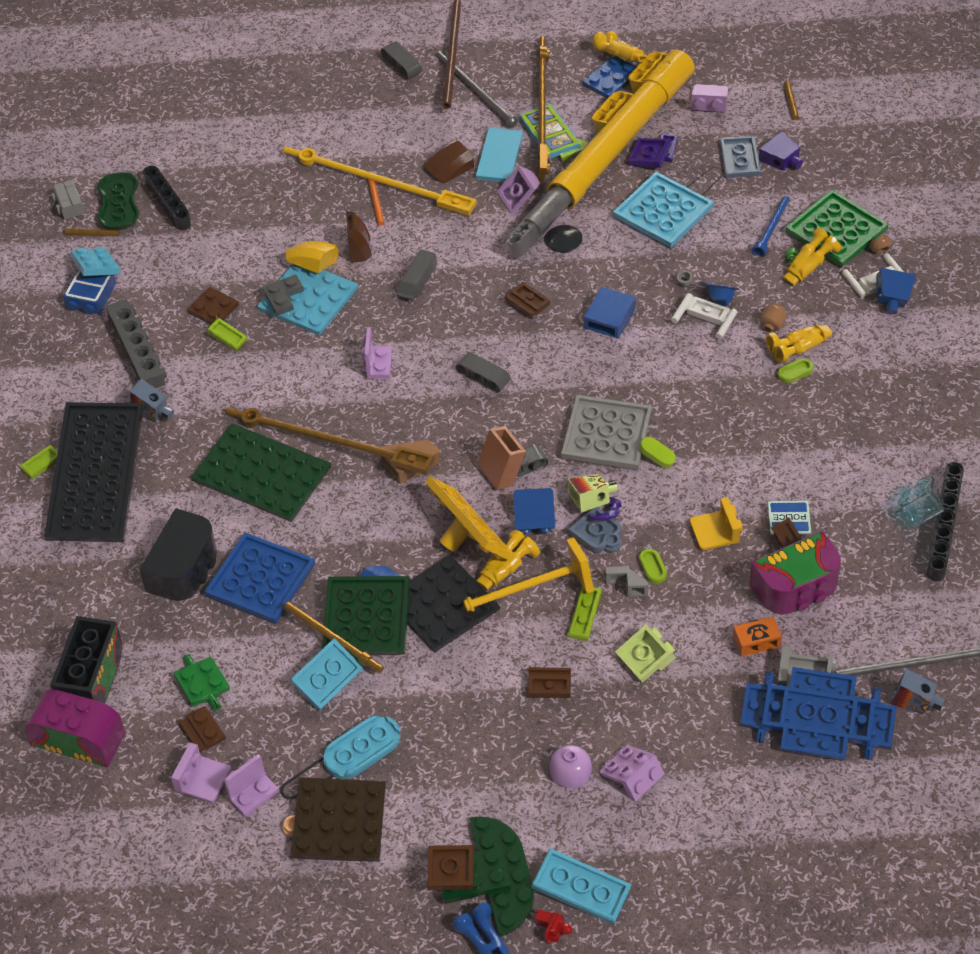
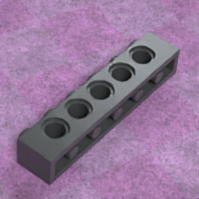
M127 299L107 305L108 317L138 380L142 379L154 388L166 385L165 378H167L165 369L164 367L160 368V359L157 354H153L155 352L151 342L147 341L149 338L146 330L141 329L143 326L140 318L135 317L137 314L134 306L129 305Z

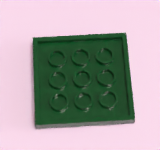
M328 577L324 626L360 651L367 652L370 655H405L410 577ZM323 635L322 649H323L329 642H331V640H329L328 638H326L324 635Z

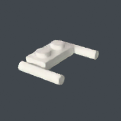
M889 253L883 255V259L889 265L886 269L904 272ZM847 269L842 271L844 278L861 298L877 292L876 275L879 271L860 278L859 282L856 281Z
M687 293L671 321L677 324L686 310L689 315L720 325L721 327L716 333V337L722 339L738 312L736 309H729L710 301L693 297L692 294Z

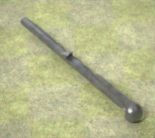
M438 51L436 56L447 66V57L441 51ZM455 65L454 73L506 120L507 127H515L518 123L517 117L515 115L510 116Z
M980 648L835 670V673L856 676L980 656Z

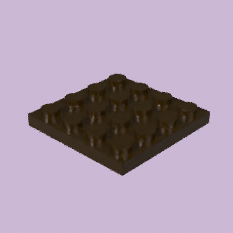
M299 777L291 858L380 862L386 781Z

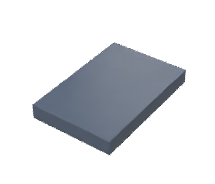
M755 136L720 138L726 178L761 176Z

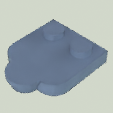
M596 507L591 509L588 513L602 514L605 512L601 510L599 507ZM587 513L568 529L572 537L593 552H602L604 550L615 552L622 546L620 538L621 525L615 519L594 520L589 518Z

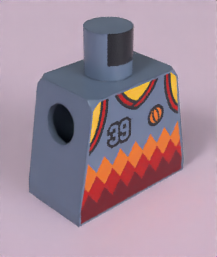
M140 379L130 391V403H142L143 405L142 417L156 423L160 417L170 420L173 416L174 410L167 407L166 395L146 381Z
M905 669L895 688L890 705L924 715L928 706L940 711L945 699L934 695L936 689L934 682L909 669Z

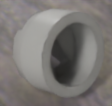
M687 270L679 272L677 275L678 283L683 287L689 286L692 282V274Z

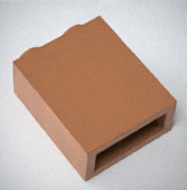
M506 426L489 429L477 465L497 490L508 488L514 485L526 451Z

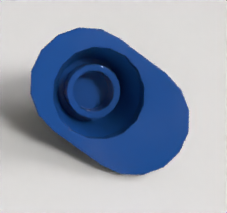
M699 281L708 285L709 299L721 306H727L733 300L735 291L739 290L736 287L720 286Z

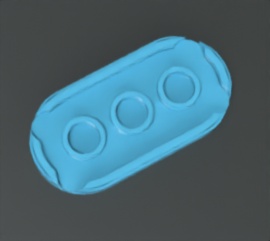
M379 716L367 718L326 747L324 754L326 770L331 775L342 779L357 776L398 746L400 741L399 725L392 718L386 716L385 718Z

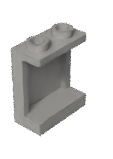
M782 645L778 685L790 687L792 667L835 673L836 661L832 660V652H829L828 658L791 654V646Z

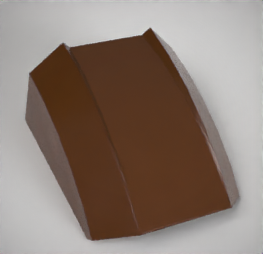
M456 138L437 150L425 162L424 167L435 178L446 183L473 169L474 158L470 150Z
M347 211V233L351 263L366 261L372 256L369 246L370 234L364 222L354 212Z

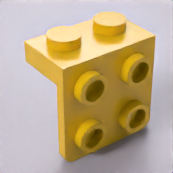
M728 497L720 500V511L690 518L692 530L701 550H709L740 542V532L743 531L741 520H737L735 505L730 503Z

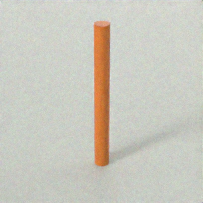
M368 179L378 226L385 225L376 183Z

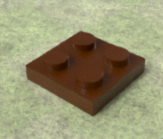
M209 287L187 309V312L212 325L218 318L224 321L239 306V301Z
M473 845L428 846V890L473 889Z

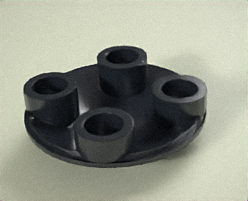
M559 225L548 232L546 239L551 248L564 254L579 247L583 241V236L580 230L574 226Z

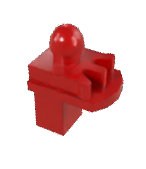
M539 909L535 916L536 924L547 928L545 931L546 943L551 944L552 941L558 943L562 933L564 935L572 933V926L565 922L564 916L561 914Z

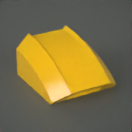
M321 241L303 242L286 250V260L315 273H320L337 262L339 249L334 244Z

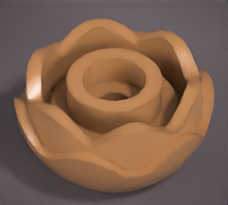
M881 235L878 239L871 241L869 248L876 254L886 252L890 249L892 240L888 235Z

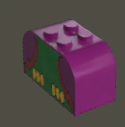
M820 531L752 561L749 585L763 605L773 613L789 614L797 610L803 611L810 604L815 602L821 603L834 593L838 585L841 557L825 533Z
M55 689L44 691L25 726V732L31 746L107 768L125 735L121 717L112 707L96 700Z

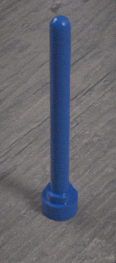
M788 196L782 198L761 240L754 244L752 248L753 255L760 253V257L765 256L768 250L767 243L789 202Z

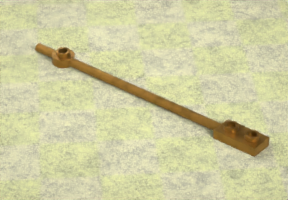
M544 36L539 37L538 51L539 151L537 155V179L539 181H544L545 175H549L550 164H547L549 163L550 152H547L546 60H549L550 50H547L546 38Z
M227 407L225 410L226 415L241 418L247 427L263 424L391 458L392 466L426 475L435 461L434 455L398 446L395 452L263 417L257 408H248L245 411H240Z

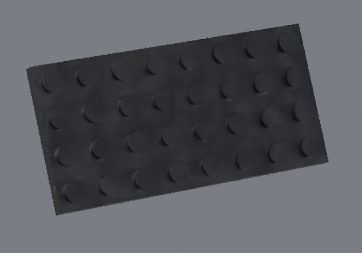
M66 402L44 534L46 541L124 542L143 414L142 403Z

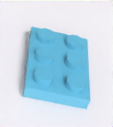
M96 247L93 250L77 248L76 250H71V259L83 276L120 274V267L105 248Z
M334 638L289 682L320 711L363 667Z

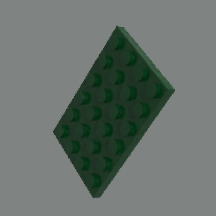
M232 423L193 473L191 481L292 522L332 466L328 461Z

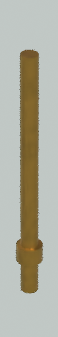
M287 602L284 605V609L332 641L335 638L363 666H369L379 674L384 670V667L373 660L370 654L360 651L292 603Z

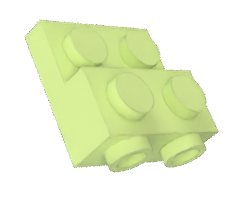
M647 624L615 651L642 683L656 670L662 671L676 658L673 654L675 649L668 641L663 643L660 640L663 636L655 627L651 630Z

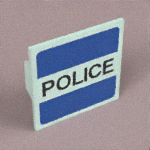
M768 501L771 535H775L771 527L790 517L799 534H811L808 501Z

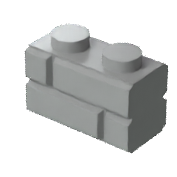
M72 180L66 181L63 184L53 185L54 193H51L54 204L58 203L56 205L58 214H62L64 220L85 214L83 204Z

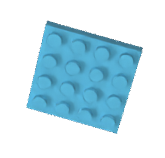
M655 172L613 211V217L672 248L713 208L714 202Z
M292 264L280 280L297 275L303 285V292L289 297L293 303L294 310L277 316L266 296L259 303L257 309L320 336L356 292L359 285L326 270L315 273Z

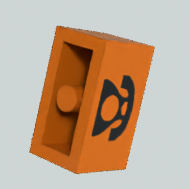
M774 617L761 618L754 622L741 623L734 626L733 638L741 657L781 647L782 635Z

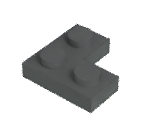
M297 275L262 287L266 298L277 316L294 310L293 303L289 297L304 291Z

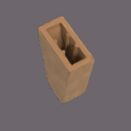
M429 440L380 447L396 452L398 446L432 454L435 461L431 468L440 463V450ZM379 455L382 463L400 484L420 474L415 471L392 466L391 458Z

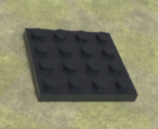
M449 555L410 580L407 623L434 652H437L499 611L500 605L494 600L474 607L475 611L467 612L463 603L466 597L470 596L472 600L488 593Z

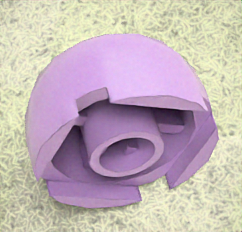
M566 745L557 749L550 760V777L556 784L569 789L578 788L586 784L592 774L590 756L585 750L575 745Z

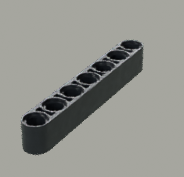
M950 462L945 470L927 568V576L933 581L944 579L948 565L964 467L958 462Z

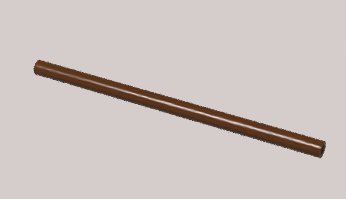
M460 0L453 1L442 105L444 109L451 108L461 12Z

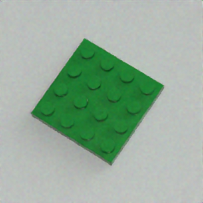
M832 189L786 226L785 232L806 245L812 241L813 231L817 227L825 230L828 237L832 235L840 243L842 250L839 253L829 251L824 257L842 268L871 244L872 240L877 239L888 229L889 224ZM820 243L815 250H819L824 243Z

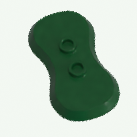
M125 172L112 173L104 176L99 181L97 188L102 197L103 204L98 214V220L105 228L126 229L133 226L137 221L139 209L134 202V194L139 182L135 175Z

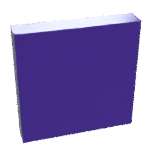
M638 138L627 164L633 167L661 168L671 147V139Z

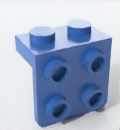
M551 488L514 491L515 530H519L522 533H531V529H539V533L551 532V528H555L553 490Z

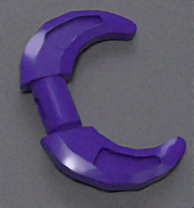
M609 497L610 502L608 505L611 507L609 511L602 514L588 513V517L600 521L613 519L620 514L618 509L622 507L621 502L614 497Z

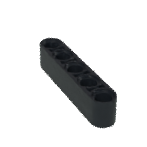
M150 165L145 167L143 170L145 184L178 230L190 228L191 219L189 211L156 166Z

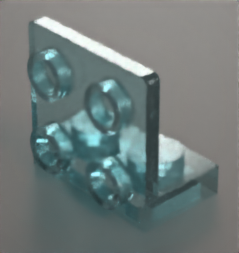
M933 476L924 477L913 487H906L899 493L896 513L909 530L944 511L943 505L933 493L935 480Z

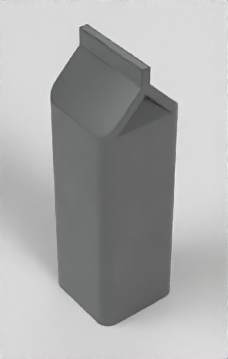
M422 249L419 250L400 281L396 296L410 300L418 297L437 266L435 253Z

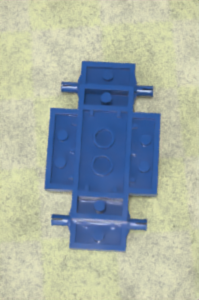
M792 667L790 687L774 685L773 679L775 674L773 672L770 674V680H768L769 672H765L764 684H746L740 726L757 730L755 742H759L761 735L760 743H764L765 731L782 732L780 751L843 761L846 759L848 743L865 747L863 759L866 760L868 752V760H872L873 748L891 750L897 706L886 705L880 702L881 689L879 688L877 696H875L876 688L872 689L871 699L854 697L856 676Z

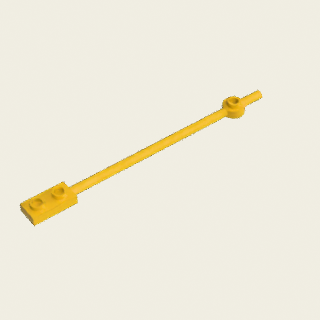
M285 146L283 149V153L298 157L303 165L318 163L437 200L438 207L469 216L477 205L476 199L444 190L442 194H438L316 156L315 150L311 148L299 151Z

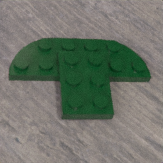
M471 817L470 824L477 847V852H474L473 889L442 890L444 902L447 904L489 895L499 937L505 936L523 924L531 913L534 904V889L531 888L532 880L524 850L518 835L507 824L490 817Z

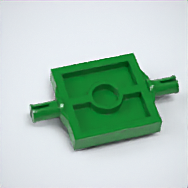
M190 654L184 655L182 659L187 666L173 673L176 682L191 707L209 702L213 711L220 709L221 704L217 698L229 691L230 686L212 657H209L202 661L194 662Z

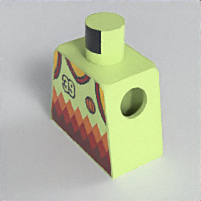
M598 474L568 479L570 498L581 512L608 504L610 502L609 494L618 491L615 480L605 482Z

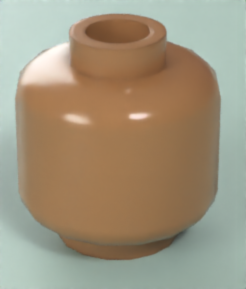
M774 303L765 307L759 320L765 331L773 332V330L779 331L782 329L787 318L785 308Z

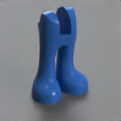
M485 902L478 905L472 911L471 917L468 913H464L453 921V928L458 933L464 934L471 941L478 954H492L495 951L498 954H510L507 946L491 925L492 909L489 903ZM473 921L488 939L489 944L485 943L481 938Z

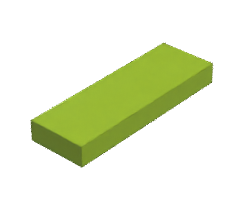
M583 587L581 588L568 632V638L583 641L589 640L602 589L594 588V592L586 594Z

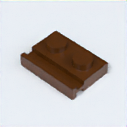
M524 281L514 288L509 295H505L507 303L530 319H533L535 314L538 315L550 305V299Z
M529 667L528 697L570 698L571 668Z
M206 706L187 715V718L184 720H178L179 725L191 743L198 745L200 753L226 740L224 733Z

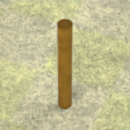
M785 81L784 88L792 119L799 120L790 81Z
M66 228L65 235L118 236L119 229Z

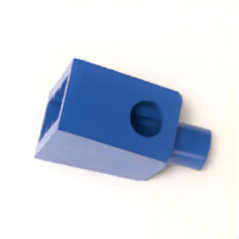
M881 268L877 273V300L879 303L887 304L886 312L888 314H897L898 306L904 307L906 305L916 278L915 274Z

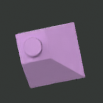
M518 166L497 190V193L510 213L514 214L536 190L540 182L532 171Z

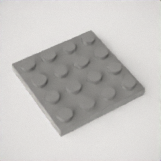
M576 395L561 458L638 470L642 456L639 444L647 435L652 406Z

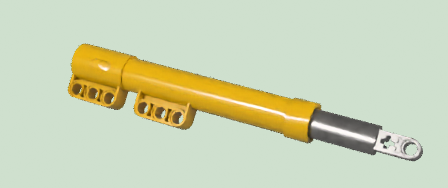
M672 50L668 54L661 52L650 53L647 60L641 62L629 75L633 93L623 91L613 93L593 114L592 120L597 135L565 170L559 172L549 183L547 194L507 237L506 241L512 257L518 258L523 256L565 209L570 210L574 208L594 181L656 112L666 105L695 71L694 62L689 55L680 50Z

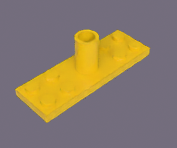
M429 476L425 481L430 487L429 491L434 496L439 497L440 504L448 508L456 516L454 522L440 538V542L447 549L456 552L469 535L473 540L478 541V547L484 552L488 553L490 551L498 559L503 557L510 561L514 553L455 488Z

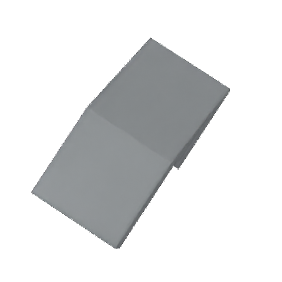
M627 566L606 567V585L627 584L628 597L648 596V581Z

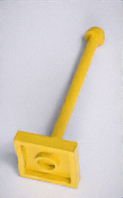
M574 537L567 539L571 559L570 565L472 600L470 596L466 597L463 600L467 612L475 611L474 607L570 573L576 575L586 594L594 592L588 559Z

